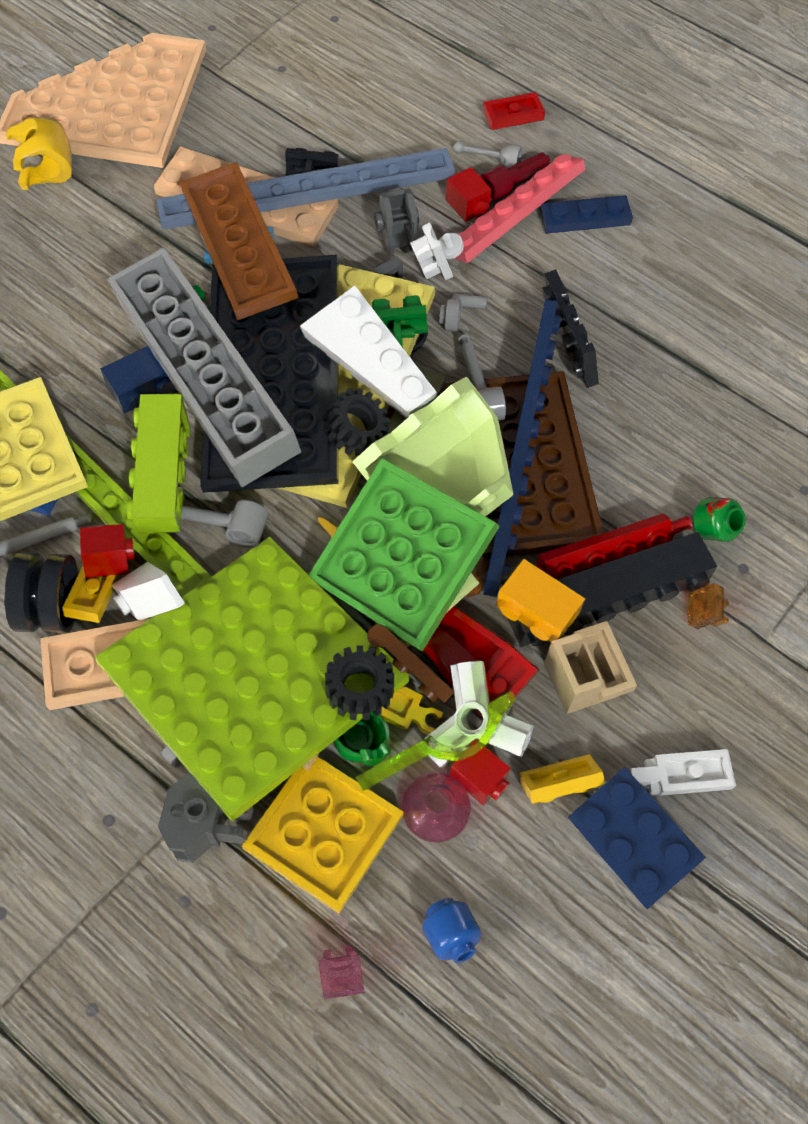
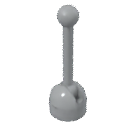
M457 141L454 144V151L456 153L466 151L499 157L501 163L507 168L520 163L522 158V146L507 145L500 152L467 146L461 141Z

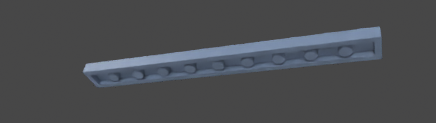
M443 148L247 183L260 212L445 180L454 175L455 168L448 149ZM184 194L156 199L162 230L196 224Z

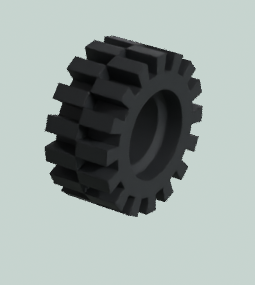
M351 388L347 389L345 393H340L326 409V413L323 416V421H326L323 426L324 431H331L327 436L330 442L336 439L338 441L335 445L336 448L340 450L345 446V453L349 455L355 450V456H359L372 443L383 438L388 433L389 428L387 426L390 424V418L384 417L388 413L386 407L379 408V405L382 403L381 400L378 398L374 402L371 399L372 393L368 391L363 395V389L359 388L355 392ZM347 413L357 416L363 422L366 431L356 428L348 419Z
M357 645V652L352 653L351 648L347 647L344 648L343 657L338 652L333 656V663L329 661L327 673H325L327 699L329 698V704L332 709L338 707V714L344 717L346 712H349L350 720L355 721L357 714H362L364 721L370 719V712H373L377 717L382 714V706L385 709L388 708L390 698L393 699L394 673L391 662L386 663L385 654L381 652L376 656V649L373 647H369L368 653L363 652V645ZM364 673L370 675L375 684L367 692L356 693L347 689L345 681L350 675Z

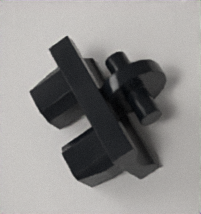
M287 148L285 151V176L338 167L339 154L331 151L317 152L308 151L303 148Z

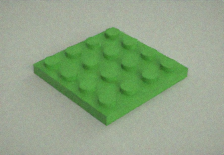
M381 458L309 576L333 595L423 651L500 526Z

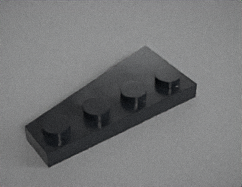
M557 270L544 273L546 286L542 287L544 299L558 302L555 315L561 316L559 328H562L564 331V335L561 338L566 353L572 352L575 358L572 360L577 379L583 378L587 388L599 384L595 347L592 342H588L587 331L584 325L579 323L574 305H570L568 292Z

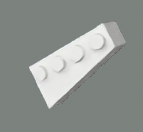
M353 286L300 325L304 337L308 341L319 347L333 361L343 366L353 377L368 386L377 396L406 419L437 398L435 389L356 286Z

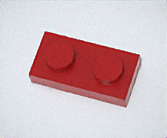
M537 92L483 103V113L491 130L543 121L545 117V109Z

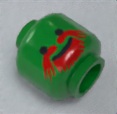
M707 497L699 502L693 513L694 529L696 532H699L704 540L730 542L737 538L744 529L746 522L742 507L736 500L731 498Z

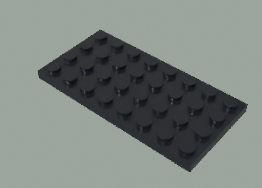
M337 254L282 259L297 290L298 298L237 320L215 266L212 264L210 313L293 429L301 453L241 487L203 430L200 487L203 493L339 484V449L335 447L338 441L334 439L330 442L327 436L331 431H324L323 427L326 421H323L326 409L339 395V363L333 361L324 351L308 341L300 325L339 298V262Z

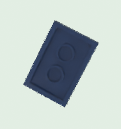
M626 767L622 768L568 817L646 909L650 908L706 858Z

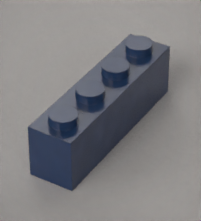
M148 346L100 368L106 387L124 414L134 410V408H139L140 394H171L176 389Z

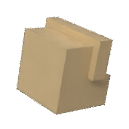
M607 621L575 631L573 635L551 642L544 664L566 714L619 697L636 689L637 684Z

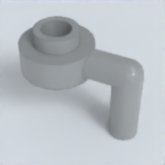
M464 294L452 295L451 299H448L447 305H441L440 324H445V331L458 332L461 307L486 309L488 297Z

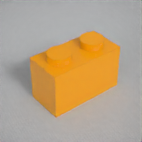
M523 559L499 590L496 606L510 620H518L529 627L530 631L540 640L552 642L563 637L579 615L585 598Z

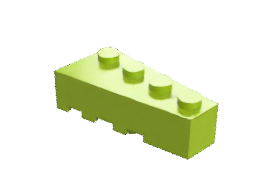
M140 394L139 408H134L133 415L134 426L138 428L137 437H133L131 442L132 456L136 458L135 468H130L129 471L130 488L134 490L133 499H128L127 517L128 520H133L138 533L180 532L184 495L182 487H178V484H185L186 482L184 458H188L189 446L187 444V437L191 435V426L182 394Z

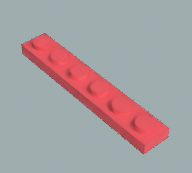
M569 154L557 156L547 167L538 171L533 178L524 185L517 187L515 192L498 202L492 210L476 219L475 223L465 231L459 233L458 235L463 240L464 248L461 254L453 259L465 263L474 259L586 170L584 159L572 157Z

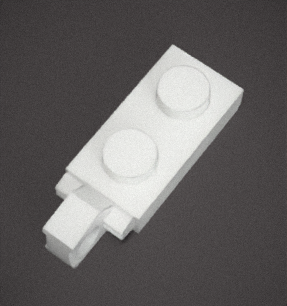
M728 749L655 755L653 759H646L644 761L645 767L629 769L630 773L644 788L649 787L650 795L659 794V796L732 790L736 787Z

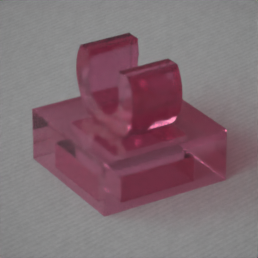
M347 946L345 956L332 958L330 949L325 950L323 959L318 960L324 1000L364 993L359 953L354 954L353 948Z

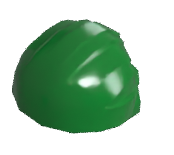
M370 712L369 720L363 721L361 719L333 742L334 747L343 759L363 763L366 766L378 765L391 752L388 746L390 734L388 725L381 715L376 717L373 712Z

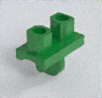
M418 295L406 296L402 299L403 307L391 308L390 301L386 299L373 300L372 309L402 348L403 338H413L415 334L428 333L426 305H422Z

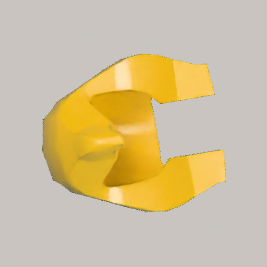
M35 117L28 118L7 130V140L12 139L21 143L15 149L13 159L14 170L20 171L18 184L21 189L29 191V187L32 184L63 183L71 178V147L69 138L61 123L50 118ZM43 155L40 165L36 167L28 166L23 169L25 157Z

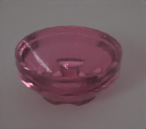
M440 772L424 774L416 778L405 791L402 800L403 819L408 829L418 838L435 843L449 841L459 835L468 823L471 808L468 793L465 787L451 775ZM435 791L444 793L449 801L448 807L442 812L431 811L426 805V797L430 793Z

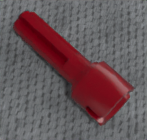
M541 152L509 168L500 165L481 174L480 177L492 189L490 202L510 194L513 190V185L534 176L538 171L547 167L551 160L549 155L546 156L544 152Z

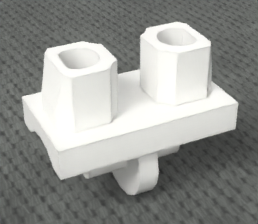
M430 223L422 226L425 236L410 242L426 279L441 272L445 280L452 278L453 274L446 259L456 258L461 254L464 248L462 238L456 233H446L437 240Z

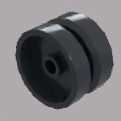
M21 552L15 554L7 571L4 593L6 619L9 627L14 632H35L40 626L47 633L66 634L70 632L75 619L64 617L62 607L79 574L76 560L72 555L51 554L44 560L39 553Z

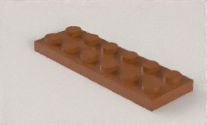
M237 162L179 182L237 320L298 298L294 283Z

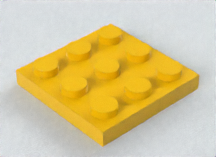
M317 756L309 771L301 767L291 775L245 843H243L242 848L340 914L404 816V812Z

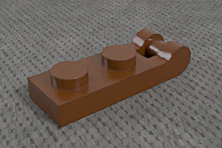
M381 625L370 628L367 635L369 643L374 647H385L395 656L392 664L401 673L406 671L410 675L412 672L422 682L418 689L433 703L438 698L444 703L450 698L454 691L387 628Z

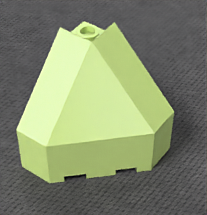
M467 377L450 385L429 405L411 414L394 431L372 443L352 461L368 481L379 461L383 458L483 516H487L514 495L498 417Z

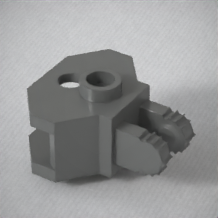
M411 189L381 192L380 198L377 200L378 212L374 213V220L377 231L382 232L387 254H394L395 248L409 246L410 250L413 251L410 242L419 239V213Z
M187 773L168 789L158 828L177 861L193 863L211 846L220 847L221 841L245 843L249 833L244 828L225 825L228 816L191 773ZM250 807L237 820H250L254 809Z

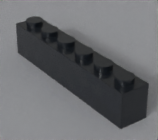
M699 532L557 579V581L585 598L579 615L568 628L565 635H571L575 631L581 630L584 625L594 621L597 624L609 621L617 613L626 610L629 613L639 611L649 602L657 599L661 602L668 601L677 596L680 591L689 588L692 591H696L707 586L718 566ZM507 618L520 647L529 644L539 646L548 642L537 638L530 631V628L520 621H513Z

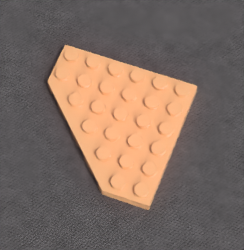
M150 33L143 36V42L131 47L127 43L109 51V57L97 62L94 58L74 66V72L63 77L56 74L38 82V88L26 93L23 89L12 93L0 119V143L20 146L21 143L18 141L6 139L7 130L11 126L20 124L28 118H50L61 123L69 138L71 153L74 155L164 168L206 52L205 40Z

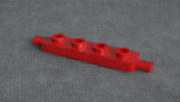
M662 513L540 554L536 567L557 580L672 541L674 534L691 530L692 522L688 516L671 521L666 514Z

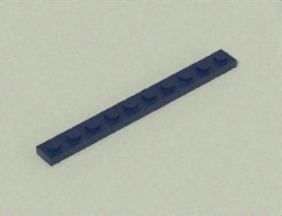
M545 299L509 469L514 495L502 503L498 521L500 527L496 532L483 595L497 597L500 585H504L509 579L511 565L504 563L506 554L513 555L517 535L511 534L512 524L519 525L523 505L517 504L518 495L525 496L529 476L523 475L524 466L531 467L535 447L528 445L530 438L537 439L540 420L534 419L535 411L542 412L546 393L540 392L541 385L547 386L551 366H546L545 362L546 359H553L556 341L550 340L551 334H558L561 320L560 315H555L557 301Z

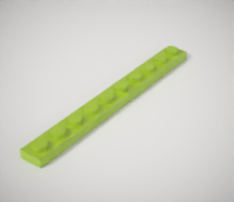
M0 370V392L16 386ZM67 436L88 485L87 488L74 493L106 525L124 524L126 538H133L134 553L144 563L149 562L165 572L181 597L212 577L167 532L138 533L133 520H128L127 501L132 498Z

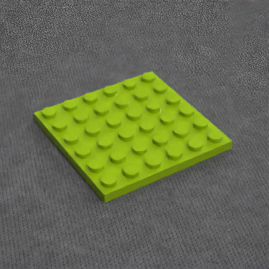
M271 537L182 596L181 598L185 604L179 608L153 616L95 656L99 667L232 822L363 719L362 714H357L356 721L350 720L349 712H346L344 717L338 714V707L332 709L329 704V698L327 699L325 673H327L329 661L333 663V656L338 652L343 657L344 648L347 647L351 648L352 653L357 652V645H363V652L368 653L369 647H373L376 649V656L381 652L386 655V663L390 661L392 664L394 660L382 647L379 648L371 645L367 638L368 634ZM392 664L395 693L409 682V674L406 671L401 673ZM364 673L350 675L345 681L347 689L356 693L367 692L375 684L373 678Z

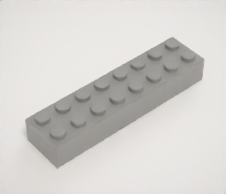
M165 248L156 251L107 279L120 305L179 394H182L183 400L241 487L301 453L293 429Z

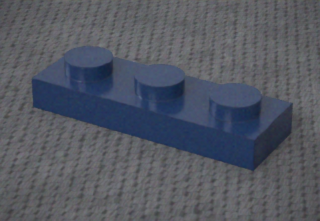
M626 195L543 203L540 206V215L545 234L629 226L633 219Z

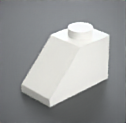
M146 562L112 584V587L118 594L113 597L118 608L124 615L130 613L138 621L179 608L185 604L167 574L149 562Z

